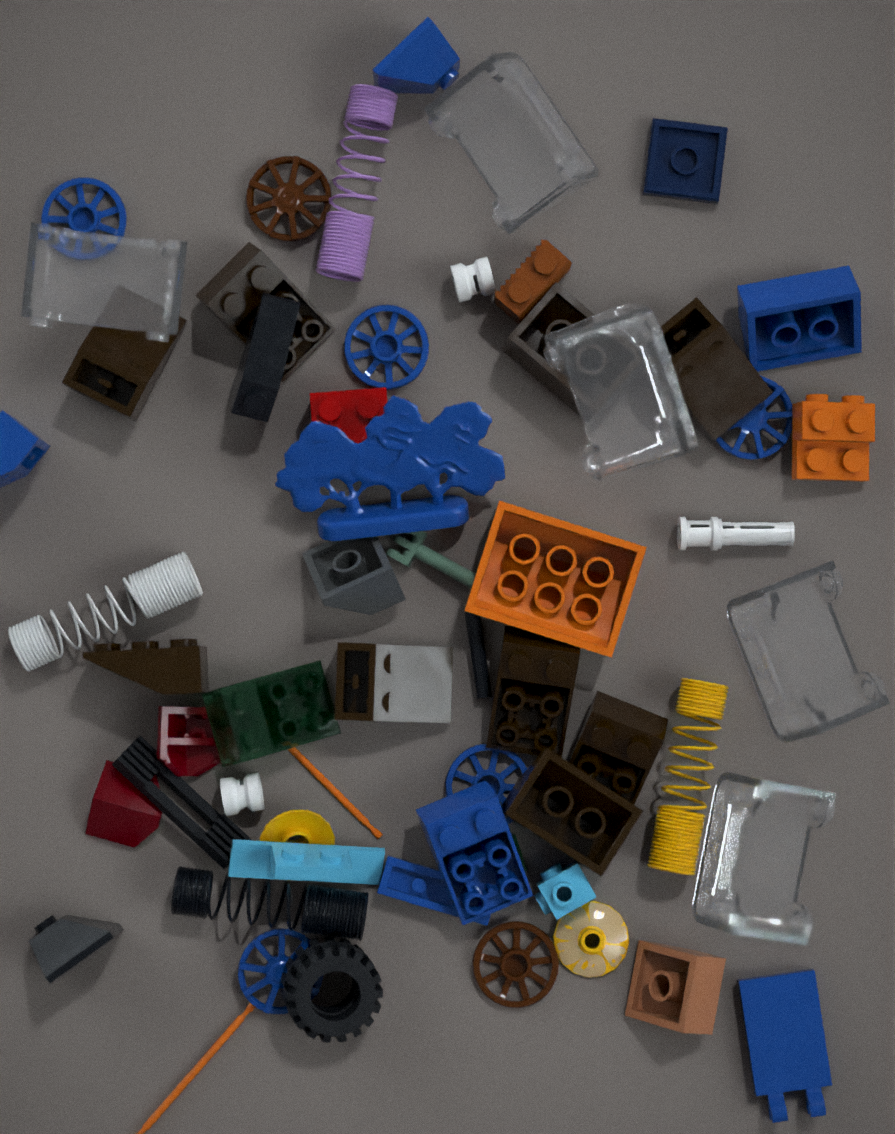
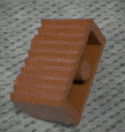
M541 240L540 245L536 246L535 251H531L530 257H526L525 262L520 264V268L515 269V274H510V279L505 280V285H500V291H495L494 303L517 324H520L550 288L565 276L570 270L572 262L548 240Z

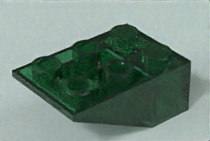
M320 660L202 694L223 768L341 734L338 720H335V710Z

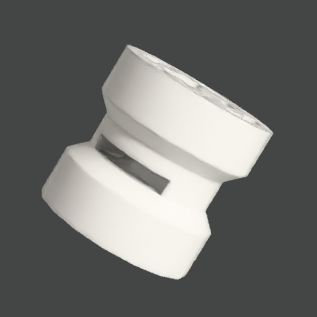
M487 257L476 259L473 264L467 266L462 263L450 266L459 303L470 300L473 295L482 294L483 296L495 294V283ZM474 275H475V277H476L477 283H474V278H473Z
M259 772L247 774L242 781L240 779L236 780L233 777L220 779L221 796L226 816L238 814L245 807H248L252 812L265 809Z

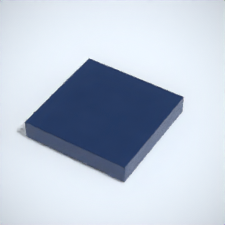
M653 118L643 195L718 204L728 127Z

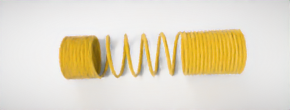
M681 678L682 682H680L681 686H679L680 690H678L679 697L677 698L678 701H676L677 705L675 706L677 708L675 711L715 727L674 726L671 730L679 735L712 747L670 746L668 748L670 752L708 766L670 765L664 769L669 773L705 786L664 785L661 789L664 792L696 802L702 806L660 805L657 807L658 810L656 812L658 814H656L657 818H655L656 822H654L655 826H653L655 829L652 834L653 840L650 845V855L647 860L649 863H647V866L677 874L695 875L694 871H696L695 867H697L696 863H698L696 860L698 859L699 845L702 840L700 837H702L703 822L706 816L687 810H703L707 808V805L701 800L670 789L707 790L711 786L703 780L672 769L712 770L715 768L712 763L677 750L710 751L718 749V746L713 742L679 730L717 731L722 729L719 724L698 716L719 720L724 719L722 716L725 711V701L728 696L726 693H728L727 689L729 687L711 682Z

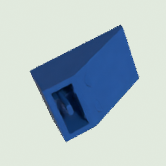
M3 410L0 412V488L26 477L51 447L20 421Z
M486 780L416 809L426 840L462 925L534 896L498 796Z

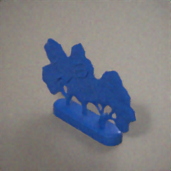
M393 395L384 406V414L374 417L365 427L367 439L361 443L356 444L338 427L312 421L301 432L299 440L291 444L288 451L284 453L286 467L276 474L277 481L275 486L290 492L293 506L302 512L317 510L322 507L327 499L343 503L346 507L329 509L321 513L317 519L320 538L328 541H341L452 528L463 525L470 517L468 502L461 496H443V494L450 487H461L475 496H484L493 488L495 481L505 479V468L502 455L484 448L478 443V441L486 436L488 428L492 423V418L483 412L481 406L477 403L469 401L447 406L431 423H427L422 420L417 405ZM446 473L447 481L440 484V474ZM332 479H339L344 482L348 487L350 495L345 496V491H339L338 494L331 486L330 481ZM360 481L362 483L358 491H355L353 484ZM381 485L390 490L391 502L368 505L359 504L358 497L367 487ZM417 485H425L433 496L401 501V494ZM324 486L329 491V495H321L320 488Z

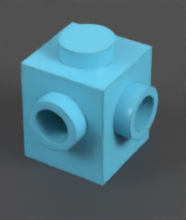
M577 861L563 868L560 863H557L541 872L542 880L536 883L540 892L534 895L544 914L547 915L552 912L556 920L597 897Z

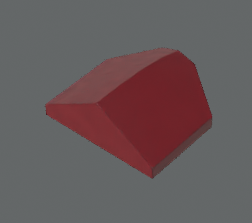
M159 706L157 759L175 776H199L216 765L230 759L231 708Z
M106 760L92 798L85 834L135 848L159 828L163 812L112 766L113 761ZM155 774L151 781L160 789L159 780Z

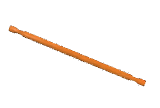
M254 706L248 710L363 826H366L377 840L383 835Z
M249 1003L246 1006L245 1011L232 1022L136 1134H144L145 1131L152 1127L242 1024L245 1017L256 1008L254 1005Z

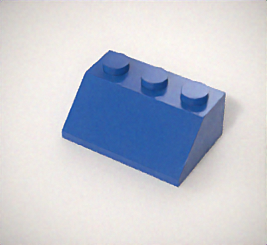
M849 265L737 286L739 320L746 357L757 372L862 352L861 292Z

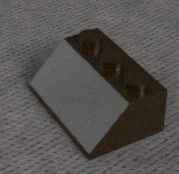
M557 282L508 336L501 349L587 423L644 357Z
M545 748L520 776L501 805L506 816L601 877L643 812V810L548 748Z

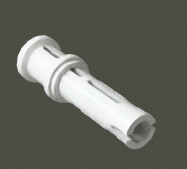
M678 517L677 546L679 551H685L687 547H709L711 551H717L722 548V545L793 546L795 540L793 522H722V519H718V517H711L710 520H687L686 517Z

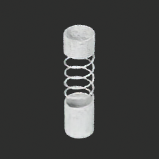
M178 553L174 557L171 556L167 560L164 559L160 563L157 562L153 566L150 565L146 569L143 568L139 572L136 571L135 574L128 575L129 582L123 577L122 581L130 603L133 622L125 616L108 586H104L113 615L115 630H112L106 623L91 596L86 593L95 624L96 639L86 629L72 603L68 601L67 604L77 632L78 647L69 639L51 609L49 613L57 633L60 654L53 635L41 615L37 614V617L34 616L30 620L27 619L23 623L20 622L16 626L9 627L8 634L11 644L23 668L30 672L34 668L37 669L41 665L62 658L64 650L61 634L72 648L80 650L82 639L79 625L92 641L98 642L100 630L96 615L109 632L117 634L118 621L114 606L126 623L135 626L136 612L132 597L145 618L150 619V617L153 618V616L160 615L164 611L167 612L168 609L171 610L175 606L178 607L182 603L185 604L189 600L192 601V598L195 599L196 597L199 598V595L202 596L201 585L186 553Z

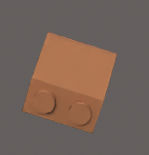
M639 940L625 1016L681 1033L712 1035L726 958L697 950Z

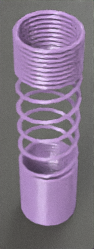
M355 84L350 87L344 126L355 136L343 138L340 140V145L354 155L342 156L336 160V164L350 174L339 175L332 179L333 184L338 189L348 194H337L329 198V203L340 211H329L326 213L320 253L318 254L317 268L315 269L317 273L323 276L354 282L363 280L368 247L370 246V236L372 235L371 232L374 224L373 220L375 218L344 209L336 205L333 199L353 197L378 201V198L350 191L338 185L336 180L342 178H363L381 182L382 179L354 172L342 166L340 161L353 158L367 159L380 163L386 161L381 157L368 156L351 150L344 145V141L368 139L388 144L389 140L357 132L350 128L347 122L371 130H389L392 128V121H394L393 117L396 110L395 106H397L396 102L398 99L397 94L391 90L366 84Z

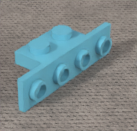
M232 839L228 877L379 885L385 849Z

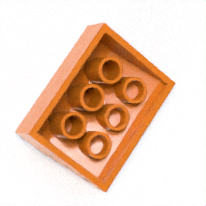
M499 500L464 611L612 658L647 547Z

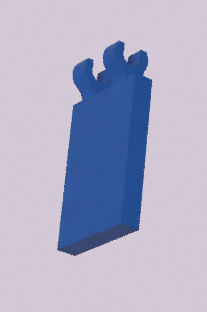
M807 969L738 979L754 1094L756 1096L766 1095L770 1120H772V1123L788 1121L783 1092L804 1090L807 1113L810 1114V1117L826 1115L821 1087L831 1086L832 1080L815 970Z

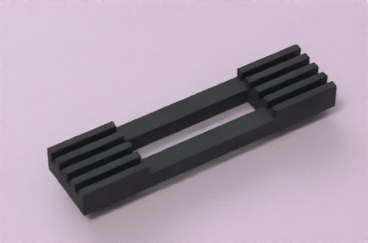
M140 735L112 764L223 869L229 865L232 839L252 840L225 814L220 815L180 776H175L157 759V751ZM155 774L211 826L207 832L151 781Z

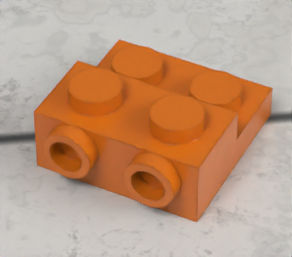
M827 394L805 395V401L792 404V480L869 481V443L875 442V404L865 403V396L846 395L841 397V402H828Z

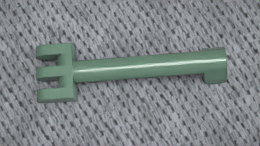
M423 531L409 532L408 534L413 535L410 541L399 535L395 536L393 541L406 548L403 555L392 548H389L386 552L387 556L409 568L414 559L417 558L465 586L472 588L476 574L423 545L428 536Z

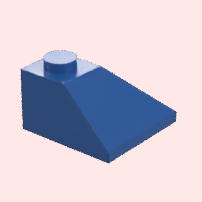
M427 17L372 69L374 86L391 90L394 93L433 94L439 87L443 90L447 89L459 77L460 74L457 70L460 68V58L435 23Z

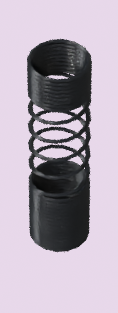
M180 866L177 869L171 902V913L173 915L180 914V916L184 915V917L187 915L188 917L195 916V918L202 917L205 919L208 914L210 920L215 919L220 910L227 887V916L230 923H232L238 917L247 888V919L250 926H252L258 919L267 890V923L271 929L278 921L287 891V926L290 931L295 929L304 903L302 933L309 932L314 935L317 933L318 935H329V937L332 935L337 938L340 936V938L359 939L360 941L363 939L369 897L368 892L345 890V888L342 890L337 887L334 889V887H323L322 885L319 887V885L315 886L314 884L307 883L291 927V886L289 881H286L279 906L274 921L271 924L270 879L265 880L254 919L251 921V878H245L237 909L233 918H231V877H228L227 873L216 910L212 916L210 899L213 871L208 869L205 871V869L201 870L200 868L194 869L193 867L186 868L185 866Z

